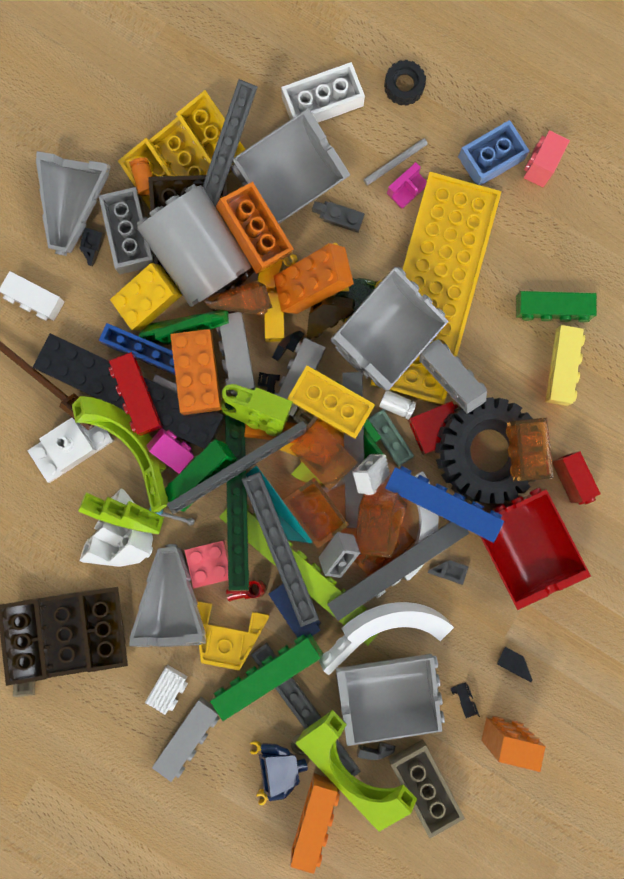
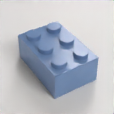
M509 120L462 147L458 158L473 182L477 185H483L524 161L530 150Z

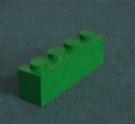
M520 291L516 295V318H522L523 321L541 318V321L559 319L560 322H569L571 319H576L578 322H590L592 318L597 316V293Z
M214 439L173 481L169 482L165 488L168 502L170 503L235 463L237 459L227 444ZM192 504L188 505L187 507L183 508V509L180 510V511H183V512H184V511H185L187 508H189Z

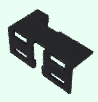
M259 372L258 386L267 387V392L275 394V383L280 380V375Z
M465 682L451 687L453 695L458 693L465 718L474 715L480 717L475 702L470 701L469 696L472 699L473 696L469 685Z

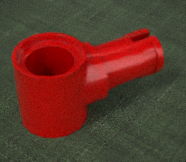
M254 580L249 582V591H228L227 589L226 595L233 594L228 596L227 600L230 602L241 598H260L266 593V585L263 581ZM254 584H257L259 587L257 595L252 591Z

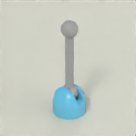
M163 509L160 512H155L160 516L186 522L190 526L195 523L193 518L186 519L165 513Z

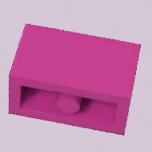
M161 428L146 446L150 453L180 474L194 457L191 451L192 447L185 441L179 442L176 439L177 435L171 430L166 432Z

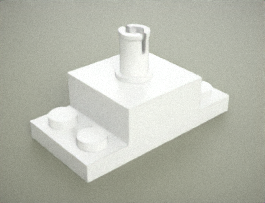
M70 418L39 438L41 442L27 451L46 481L51 483L112 443L114 439L103 428L94 426L88 431L81 424L75 423V419Z

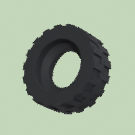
M400 60L392 64V67H389L384 82L387 97L393 103L401 106L414 104L415 101L420 99L425 88L426 75H424V70L414 61ZM401 75H409L414 81L413 88L409 91H401L396 86L397 78Z

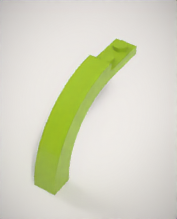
M80 396L72 404L75 423H86L103 428L119 438L131 450L143 474L152 513L160 512L168 504V497L165 493L163 477L161 476L166 466L163 461L149 452L146 445L152 440L150 434L147 433L140 436L136 432L133 433L129 423L132 421L130 415H127L119 407L100 399Z

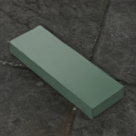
M384 409L368 418L381 436V442L397 467L415 457Z

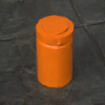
M145 157L133 159L129 164L138 195H150L148 177L153 176L148 159Z

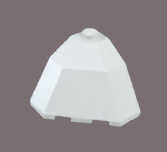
M120 489L111 497L125 505L128 501L134 503L123 489ZM98 520L94 527L97 531L87 539L79 561L117 567L140 563L145 558H148L153 551V547H151L153 542L152 533L136 531Z

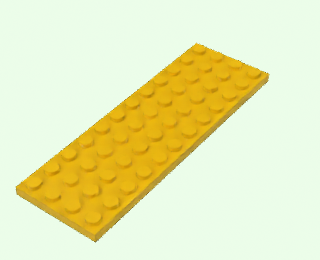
M429 172L402 270L406 273L409 281H413L419 286L418 292L422 296L425 294L433 301L432 304L436 308L441 309L446 315L445 318L449 321L430 344L439 339L442 344H446L449 347L451 353L456 357L502 191ZM420 356L416 358L389 389V391L438 405H443L447 396V391L420 362ZM371 379L370 386L380 388Z

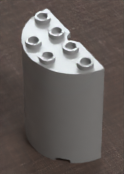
M309 108L236 156L231 166V170L236 177L238 176L242 184L240 188L251 182L255 184L278 224L350 176L335 149L328 143L325 133Z
M195 184L188 187L184 195L171 197L165 202L167 206L155 208L149 213L151 217H145L137 223V229L190 307L209 297L252 267L202 185L196 187Z
M394 267L331 338V342L336 345L337 351L358 372H363V376L366 378L369 376L375 385L386 391H389L449 322L445 318V313L432 304L433 301L425 294L422 296L418 292L419 286L415 282L409 281L406 273L400 267Z
M432 654L336 668L343 721L347 724L344 728L347 746L442 732V723H445L443 711H440L439 706L443 705L441 693L438 691L440 678L436 674V668H438L437 657Z

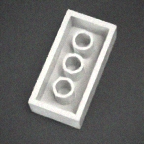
M352 62L281 87L282 100L290 120L308 108L319 123L364 106L365 95Z

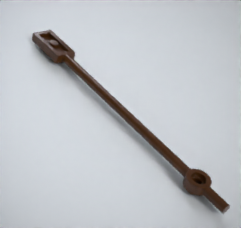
M0 341V351L61 400L59 407L75 419L72 404L79 397L75 393L67 396ZM79 423L88 431L95 426L86 423Z

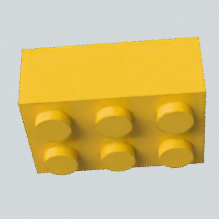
M150 263L115 294L110 301L131 330H143L177 301L182 294L161 265Z

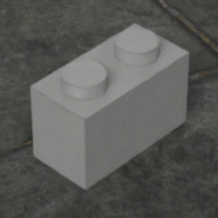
M337 532L318 557L324 575L341 578L358 557L360 550L354 535Z

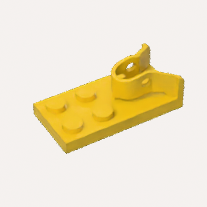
M307 365L287 398L293 401V404L353 439H356L375 406L372 402Z

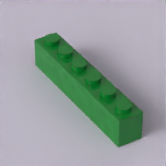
M311 633L307 636H304V634L300 635L294 640L295 644L290 647L285 645L277 651L279 654L275 657L268 656L261 662L262 665L258 668L256 666L251 667L245 672L246 675L240 678L238 676L229 682V687L224 689L222 686L213 693L215 696L210 702L221 720L225 721L321 659L324 653Z

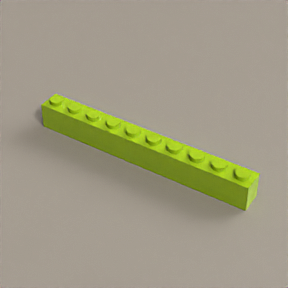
M226 508V510L219 516V518H221L226 524H227V508ZM247 510L248 543L276 566L255 512L252 514ZM288 540V543L291 548L293 544ZM291 548L309 595L334 616L327 603L347 590L337 588L335 586L337 582L332 577L322 575V569L317 564L313 563L311 565L306 561L308 557L300 550L296 552ZM361 605L340 619L339 622L345 626L350 620L365 612L367 608ZM379 633L371 636L364 643L369 646Z

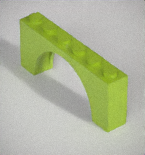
M332 710L303 730L295 744L380 832L411 814L417 798L403 784L395 788H377L361 782L348 772L338 756L336 747L337 739L347 724Z

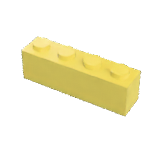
M564 325L556 329L545 402L568 406L576 401L577 390H575V387L580 378L578 366L583 358V354L580 352L581 346L585 342L584 329Z

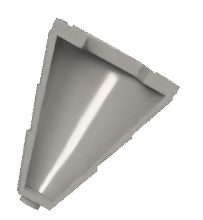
M37 151L36 165L48 248L55 250V254L67 256V253H71L86 227V221L109 177L111 166L95 161L85 163L63 159L55 154Z
M167 544L165 548H158L146 580L147 586L130 635L129 646L177 647L206 644L205 629L190 583L191 576L182 550L176 544Z

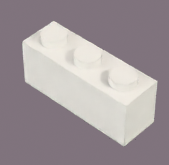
M9 271L0 287V293L4 295L3 299L12 304L15 301L20 303V308L27 312L31 310L37 312L36 316L45 321L47 319L54 321L65 302L59 296Z

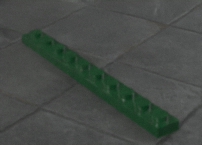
M225 403V407L228 410L234 409L233 406H231L228 403ZM225 414V443L238 461L246 456L245 423ZM246 470L226 482L228 591H249L247 492L242 482V479L246 478Z

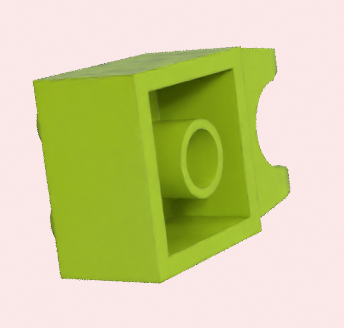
M229 384L222 391L223 400L221 406L223 413L247 424L250 428L263 430L270 436H279L282 434L289 418L293 401L257 387L255 390H251L236 384ZM228 390H235L237 396H227L226 392ZM225 403L230 404L234 409L228 410L225 407Z

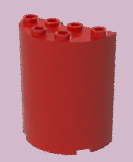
M540 487L530 491V494L522 497L518 495V498L512 500L507 505L501 503L493 507L495 512L502 515L501 519L504 520V523L494 543L481 537L517 610L548 597L553 592L561 591L591 577L547 489L541 490Z

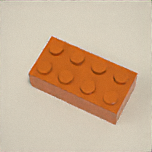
M253 182L220 198L216 208L256 274L286 258L294 250Z
M331 243L274 275L281 312L298 314L354 284L345 247Z
M211 330L170 334L180 413L182 415L222 410Z
M493 716L492 719L486 717L481 741L497 761L540 772L546 747L539 741L540 738L535 737L534 733L530 732L529 728L524 727V724L521 722L512 721V723L504 722L505 719Z
M313 773L291 849L290 867L312 874L315 873L316 867L321 865L323 856L321 854L322 846L325 847L327 844L328 826H332L334 814H332L333 806L337 807L340 794H338L339 789L328 777Z

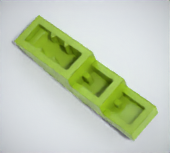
M87 492L83 496L78 512L116 526L153 534L160 533L164 517L130 501L126 505L110 497H107L104 501Z

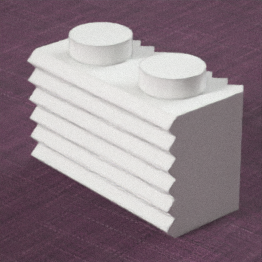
M370 454L352 471L358 493L372 495L376 493V489L380 485L385 483V479L391 474L385 454Z
M167 665L145 703L165 715L168 710L173 711L178 702L175 699L179 692L182 694L188 685L185 682L188 676Z

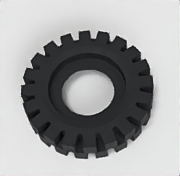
M486 398V402L468 414L459 406L454 410L455 413L448 415L444 420V423H446L445 427H440L437 437H440L441 441L436 443L435 453H440V458L436 459L438 469H443L445 472L441 476L446 483L453 485L450 489L460 495H464L465 499L469 501L488 504L512 501L519 497L518 493H525L531 487L528 483L535 482L539 475L535 468L542 467L543 457L538 456V451H543V441L536 440V436L541 434L538 426H531L530 422L534 419L528 412L521 413L522 407L516 403L509 404L507 399ZM484 430H495L501 433L509 445V458L506 464L495 472H486L479 469L471 458V443L474 437Z

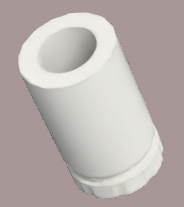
M385 391L379 407L409 420L415 410L416 402H411L410 399L392 391Z

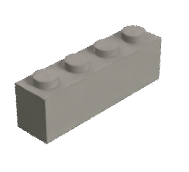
M304 338L303 342L299 341L295 349L297 355L295 359L291 358L287 366L289 372L287 376L283 375L279 383L281 389L275 395L287 399L306 365L314 370L317 369L325 352L324 346ZM293 403L289 414L291 418H294L299 408Z
M439 339L429 344L419 355L423 366L467 414L486 402L487 389L485 385L481 382L479 383L472 371L467 370L459 357H455L446 344H442Z
M202 697L199 698L154 763L152 768L170 782H172L175 776L177 778L180 777L185 769L183 766L185 761L192 760L197 752L194 748L198 743L203 744L208 736L206 733L210 726L214 728L220 719L211 703Z

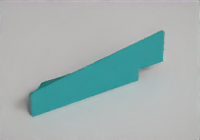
M256 465L246 474V477L261 473L286 538L292 541L312 543V539Z

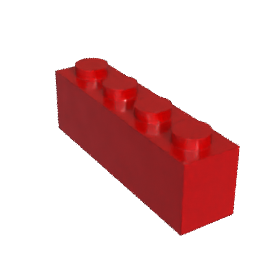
M130 352L109 360L111 367H108L112 378L117 380L118 385L115 387L119 396H123L125 401L122 405L127 415L130 414L132 419L129 423L133 433L136 432L142 436L163 428L135 355Z

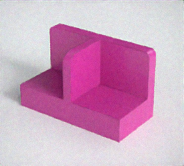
M416 162L388 187L387 194L401 209L420 194L426 186L427 181L419 174L421 167Z

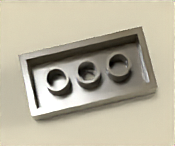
M424 740L388 758L401 785L403 784L417 798L414 810L429 838L465 819Z

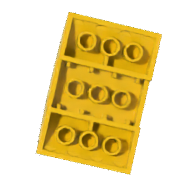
M206 90L176 113L177 117L151 139L145 138L118 160L135 187L129 162L141 157L148 159L153 177L207 175L225 118ZM239 141L234 158L246 150L241 141ZM150 195L141 196L150 209Z

